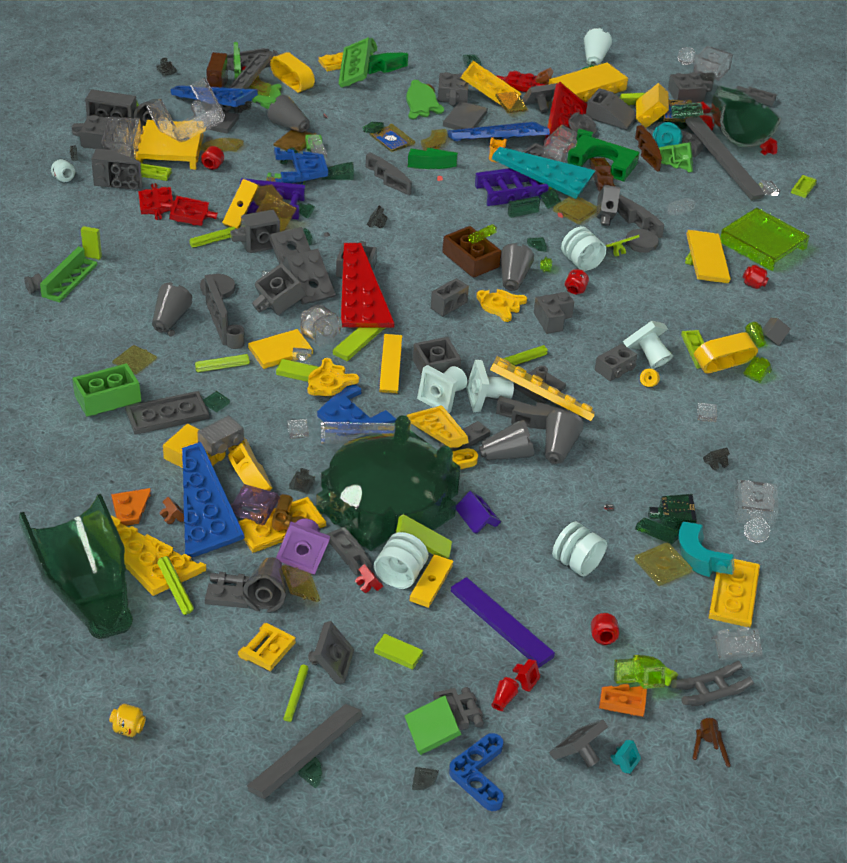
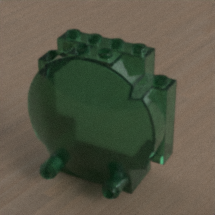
M404 415L399 416L395 420L394 433L367 434L343 445L334 454L329 468L321 472V487L323 490L316 494L317 510L319 513L325 514L330 518L333 524L341 528L345 527L362 547H366L370 551L388 541L396 533L398 519L403 514L433 531L455 517L456 502L452 498L458 495L461 467L452 461L453 452L449 447L442 446L437 450L410 430L411 421Z

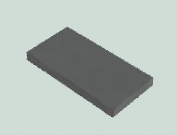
M199 391L125 406L126 414L135 435L209 419L208 410Z

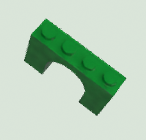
M583 134L568 151L567 163L582 167L589 158H608L613 161L610 171L613 178L624 182L637 166L640 152Z

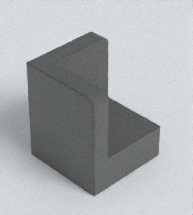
M770 318L759 335L769 338L776 345H780L791 328L779 318Z

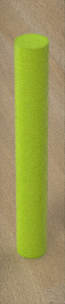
M307 665L300 666L284 714V721L292 722L309 670Z

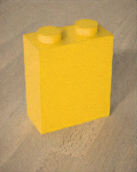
M659 83L636 100V119L645 128H648L669 111L668 91Z
M189 424L181 428L163 444L164 459L183 468L182 448L198 443L197 432L200 429ZM226 451L217 453L214 456H210L206 452L212 466L218 461H222L226 455Z

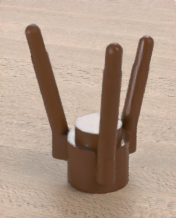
M714 718L703 719L700 722V729L696 730L693 760L697 759L701 739L704 738L707 742H713L716 750L720 747L727 767H730L722 735L719 731L718 721Z

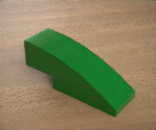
M396 52L370 55L367 73L373 74L379 71L387 73L408 66V53Z
M411 148L408 154L407 167L416 169L457 167L458 153L427 148L426 151Z

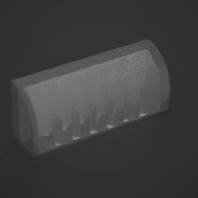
M321 422V444L399 445L398 423Z

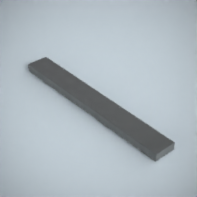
M700 116L687 118L685 123L750 200L764 198L765 192Z

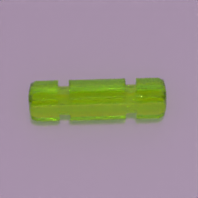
M494 224L484 227L470 234L468 240L475 244L497 233V227Z

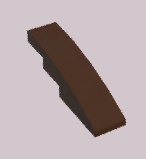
M639 125L636 129L635 139L639 142L638 148L641 150V157L658 172L660 171L662 161L660 149L648 130L643 125Z
M589 158L591 169L596 170L593 177L599 192L604 185L615 186L613 175L610 173L611 166L605 158Z

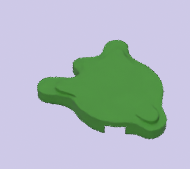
M233 42L234 78L236 79L241 74L240 48H238V42Z
M419 80L411 82L406 94V101L410 108L409 119H416L418 116L428 117L430 115L429 111L442 114L444 107L437 102L434 90Z
M280 84L272 86L261 85L259 88L249 86L247 89H257L258 96L252 98V101L254 103L259 102L261 106L269 109L271 103L274 104L277 101L276 98L281 95L282 86Z

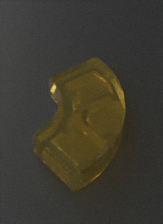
M258 75L248 88L257 89L259 95L269 96L271 84L261 81Z
M431 130V136L421 140L423 150L426 151L427 148L439 149L443 143H446L447 130Z
M235 138L214 139L203 143L200 146V150L205 151L210 146H216L222 151L236 152L244 145V140Z

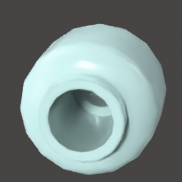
M60 159L52 164L51 173L57 180L68 182L73 179L75 168L70 162Z

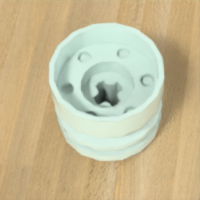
M582 226L571 230L564 237L561 245L562 253L576 267L583 271L596 268L606 255L605 244L589 229Z
M575 521L570 523L560 533L554 544L552 554L555 559L561 561L564 565H569L571 570L585 577L601 562L606 552L607 541L596 533H590L588 528Z
M403 532L393 534L374 562L376 575L384 583L399 589L410 587L428 560L427 548L414 535Z

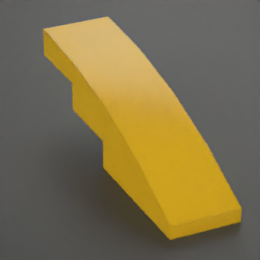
M384 334L379 392L398 394L402 335Z

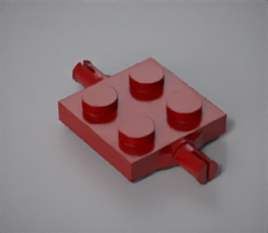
M510 71L508 76L505 77L497 75L498 78L517 91L527 92L530 87L545 85L537 83L535 80L537 76L531 73L523 74L519 71Z
M154 183L151 184V190L138 191L141 214H155V219L158 220L159 216V220H161V213L171 210L161 208L162 201L173 202L171 187L158 188V185Z
M177 196L172 203L165 201L161 203V208L171 209L169 219L177 222L202 226L207 217L217 219L218 212L208 211L209 202Z

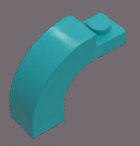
M682 522L679 530L681 556L685 564L696 573L708 577L711 576L712 571L733 575L735 569L734 555L704 548L702 546L704 540L703 525Z

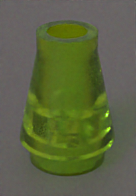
M757 322L749 323L745 327V332L748 333L757 348L764 347L766 341L762 326Z

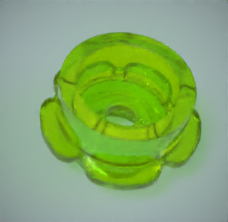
M545 256L544 259H541L540 269L544 273L551 272L552 258Z

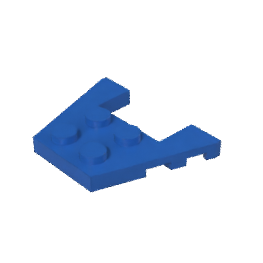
M274 147L275 159L292 160L295 172H281L280 178L282 183H296L328 176V168L323 154L303 151V154L294 153V150L288 149L286 152L280 151L278 147Z
M356 384L345 387L317 411V417L340 437L360 433L369 428L378 429L383 425L389 424L392 426L396 424L397 420L386 410L370 418L350 401V399L361 394V388Z

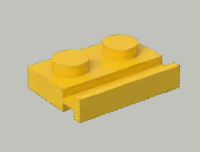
M343 52L319 57V63L326 71L341 69Z

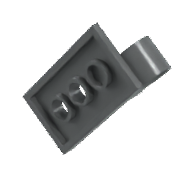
M212 274L204 275L206 305L222 344L227 345L231 349L243 347L244 328L237 324L228 325L227 310L223 303L222 292L219 291L218 282L214 281Z

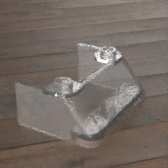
M206 77L190 85L197 97V100L191 104L194 116L176 125L162 99L146 106L159 131L178 142H185L224 121V112Z

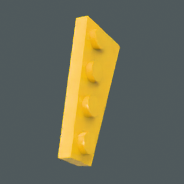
M442 405L407 415L409 423L450 448H458L463 444L469 443L466 433Z

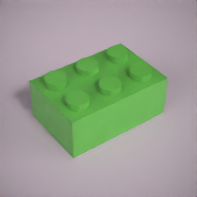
M127 363L72 378L75 398L86 417L142 402L140 384Z

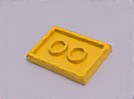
M298 329L248 343L249 350L263 369L279 365L282 359L292 361L313 354L312 347Z

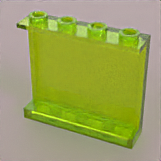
M755 208L723 228L720 240L727 247L774 271L777 261L797 248L802 251L805 250L810 236L765 211Z

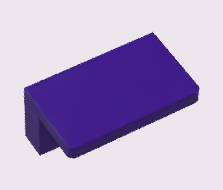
M469 491L455 506L456 511L473 533L477 534L487 523L494 527L501 523L485 500L472 491Z

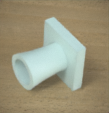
M650 321L623 341L628 348L643 349L651 369L666 364L673 357L658 337L668 330L664 323Z
M475 360L466 386L473 412H481L485 397L498 399L502 396L511 399L514 391L513 381L503 376L487 377L482 360Z
M427 365L423 367L417 399L433 408L442 405L450 413L455 392L465 389L467 377L463 370L456 366H452L445 373H442Z

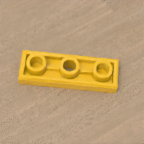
M245 179L242 180L222 222L223 225L235 227V229L240 227L241 215H246L259 188L257 184Z
M434 554L412 591L409 601L429 608L453 567V560Z

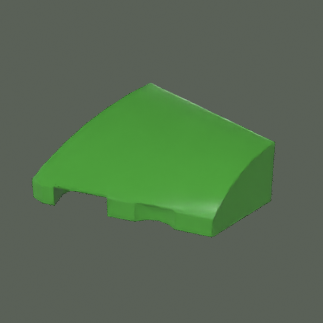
M691 142L659 147L662 164H670L674 168H682L687 170V172H693Z

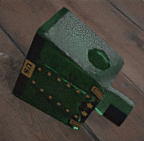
M693 494L661 497L659 507H649V519H660L661 529L679 532L682 522L696 524L697 518Z

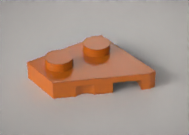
M150 488L111 494L117 519L121 520V524L125 526L139 524L142 513L146 508V502L151 496Z
M641 682L638 687H630L629 684H622L616 687H602L599 709L644 717L648 682Z

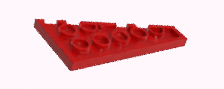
M562 82L557 83L555 87L547 127L549 128V135L545 136L544 147L555 154L561 150L565 141L573 133L569 126L570 117L573 113L579 112L583 115L587 111V104Z
M344 243L341 327L394 328V321L362 244Z

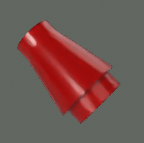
M504 677L503 680H500L491 706L502 712L518 694L519 684L509 677Z

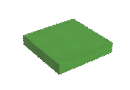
M445 695L404 715L420 755L462 735Z

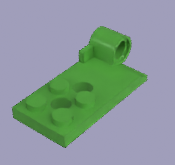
M368 37L344 47L338 83L341 88L367 78L369 57L374 52H377V44L373 38Z

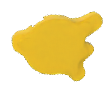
M497 289V293H489L490 290H480L476 295L481 307L486 312L499 316L505 322L512 320L511 312L518 313L520 305L527 303L525 295H514Z
M324 358L321 366L310 373L307 392L313 396H333L340 393L345 387L359 383V376L357 374H345L344 366L334 365L330 358Z

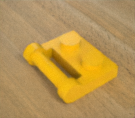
M264 623L259 628L260 631L247 646L242 647L238 651V656L271 672L296 643V637L268 623ZM266 636L269 637L264 642V644L255 652L254 650L266 638Z

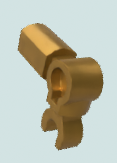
M282 494L279 497L272 519V527L277 531L287 530L290 522L295 523L300 519H306L301 516L294 518L289 515L293 502L290 495Z

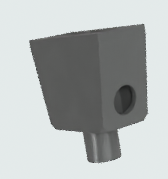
M604 185L598 194L596 217L601 218L600 225L610 226V221L617 213L620 187Z

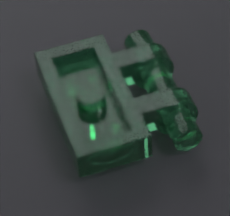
M701 103L670 106L673 118H697L704 115Z

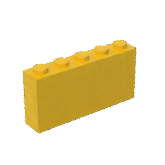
M606 62L549 79V84L562 82L580 99L588 102L599 88L614 94L625 91L627 89L628 77Z

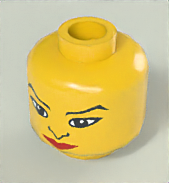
M122 704L118 709H113L109 722L113 723L112 728L115 733L134 737L137 733L140 734L142 732L146 716L143 715L141 708Z

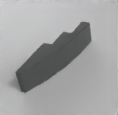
M370 152L366 155V168L375 171L374 176L383 179L384 185L406 195H411L412 181L403 172Z
M619 195L617 212L629 224L635 223L640 229L655 233L658 238L663 236L664 223L644 207Z

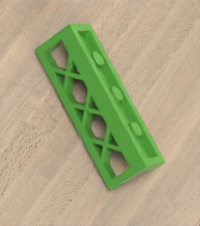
M78 246L40 283L41 296L60 303L97 266V262L85 258L84 248ZM83 264L90 265L89 267L81 268ZM80 273L79 276L71 277L72 274ZM71 282L70 285L62 287L63 283ZM55 292H62L59 296L52 295Z

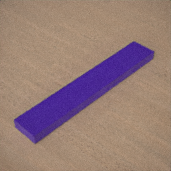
M466 577L451 586V592L526 658L536 660L538 668L554 658L555 652L470 579Z

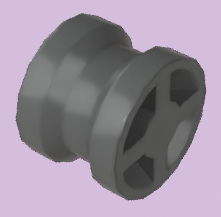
M39 273L35 274L34 277L27 276L24 278L29 294L34 293L36 290L41 291L40 283L43 280Z

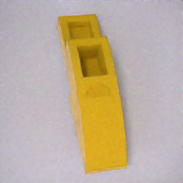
M244 438L240 444L228 448L230 452L228 457L242 482L253 497L259 501L273 488L263 466L257 462L247 439Z

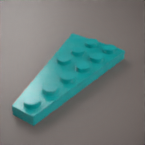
M499 147L492 156V160L536 181L547 184L549 187L575 199L579 197L596 171Z

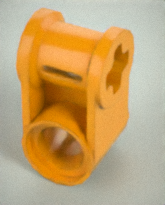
M491 137L490 161L496 162L492 160V156L499 147L506 148L507 139L497 140Z

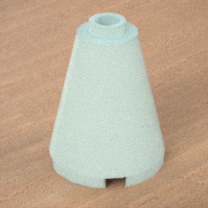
M603 29L589 30L584 37L586 60L589 66L601 64L611 47L612 37L608 32H603Z

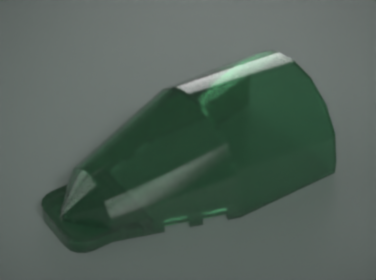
M717 86L712 99L711 114L716 126L730 142L740 147H755L765 143L774 135L781 118L770 107L766 106L764 108L763 103H755L756 99L740 90Z
M97 494L91 507L80 516L54 527L31 528L25 512H20L19 525L41 579L88 628L90 634L95 638L104 639L127 632L132 625L133 618L128 608L127 582L125 581L126 565L124 564L125 548L102 494Z

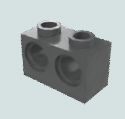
M455 278L435 289L431 295V309L441 316H445L466 304L469 286Z
M621 343L596 358L595 371L609 381L620 378L624 373L632 371L636 367L637 353Z

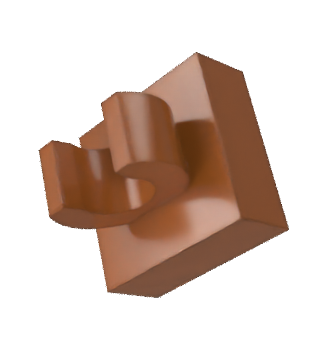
M550 67L538 73L535 79L536 82L549 85V79H552L554 73L552 68Z
M167 497L163 501L166 508L162 509L159 514L165 518L164 521L167 524L174 523L175 519L184 522L183 510L170 497Z

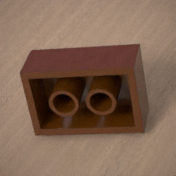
M468 226L444 236L442 253L471 277H477L500 267L501 250L473 227Z

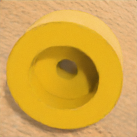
M645 369L642 371L640 381L644 386L654 387L659 383L660 376L656 370Z

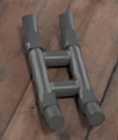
M738 660L714 672L694 678L672 680L671 687L688 690L695 686L700 694L683 696L682 704L701 706L726 696L737 695L753 685L754 682L749 676L735 684L727 685L724 678H728L743 668ZM715 681L719 690L709 692L704 683Z

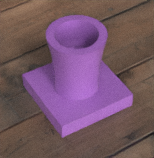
M300 519L295 523L290 522L276 559L284 564L315 575L329 543L330 536L321 533L318 524L311 519Z

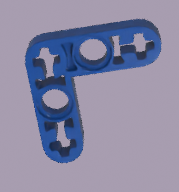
M494 733L485 735L453 759L449 766L450 777L489 811L499 810L503 805L504 799L502 791L479 771L502 752L503 739ZM489 743H490V744H495V743L497 744V747L494 746V745H491V746L488 748ZM479 754L482 760L474 761L470 756ZM456 767H457L458 769H461V768L464 767V772L461 771V770L455 771V770H456ZM478 781L482 784V787L473 788L470 783ZM489 797L492 798V799L496 797V798H497V801H495V800L489 801L488 799H489Z

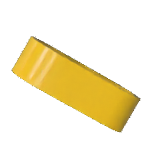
M286 52L272 57L270 66L274 76L294 91L299 93L314 86L315 79L312 70L291 53Z
M742 332L705 342L696 349L694 357L704 373H713L749 362L757 355L758 348L748 333Z

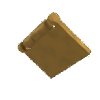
M290 130L277 140L273 146L286 151L291 149L294 150V153H299L306 148L305 136L318 134Z

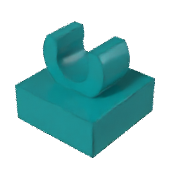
M626 740L622 746L616 747L617 753L615 755L611 754L610 758L615 765H620L622 772L630 774L641 760V756L633 740Z

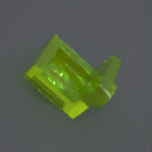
M754 356L743 374L760 383L767 372L771 373V364L763 357L758 358Z

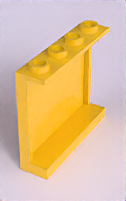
M147 120L146 126H143V134L140 136L141 143H138L136 160L141 162V164L143 159L189 161L190 169H196L204 136L203 123Z

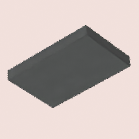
M459 101L443 121V126L455 130L476 128L486 115L488 108Z

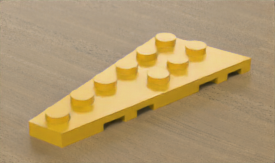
M496 356L490 368L491 371L592 421L595 415V411L592 410L593 407L586 403L581 404L577 402L574 397L568 394L565 395L558 389L542 382L543 379L537 375L532 376L526 373L525 369L519 366L516 367L509 361Z
M102 510L83 517V524L152 596L169 589L157 564L158 560L164 556L169 557L181 583L206 571V564L202 562L196 563L191 560L190 556L186 554L181 555L173 551V547L148 534L144 536L138 533L137 528L133 526L129 528L121 524V520Z

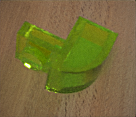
M633 655L631 659L615 660L614 681L616 684L638 682L643 689L665 687L666 666L659 659L646 655Z

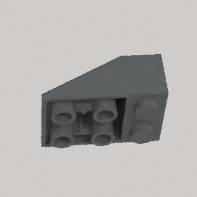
M599 88L588 100L586 115L593 120L628 129L636 119V112L613 92Z
M95 149L91 159L94 186L143 189L141 162L114 150Z

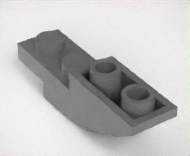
M500 396L497 400L496 414L512 418L511 424L524 420L529 428L546 429L548 414L553 410L561 408L540 402L533 406ZM564 410L563 413L570 414V411Z

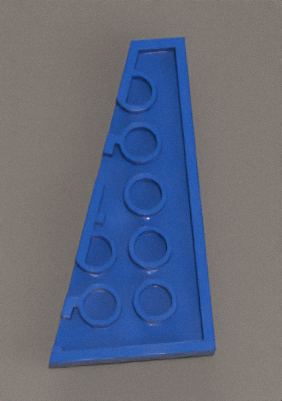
M178 85L171 89V95L206 101L212 104L217 103L237 107L258 96L257 89Z
M534 121L448 130V137L453 139V141H461L465 138L501 137L502 139H508L510 136L549 135V128Z
M199 442L182 448L185 554L193 558L243 540L244 533L202 443Z

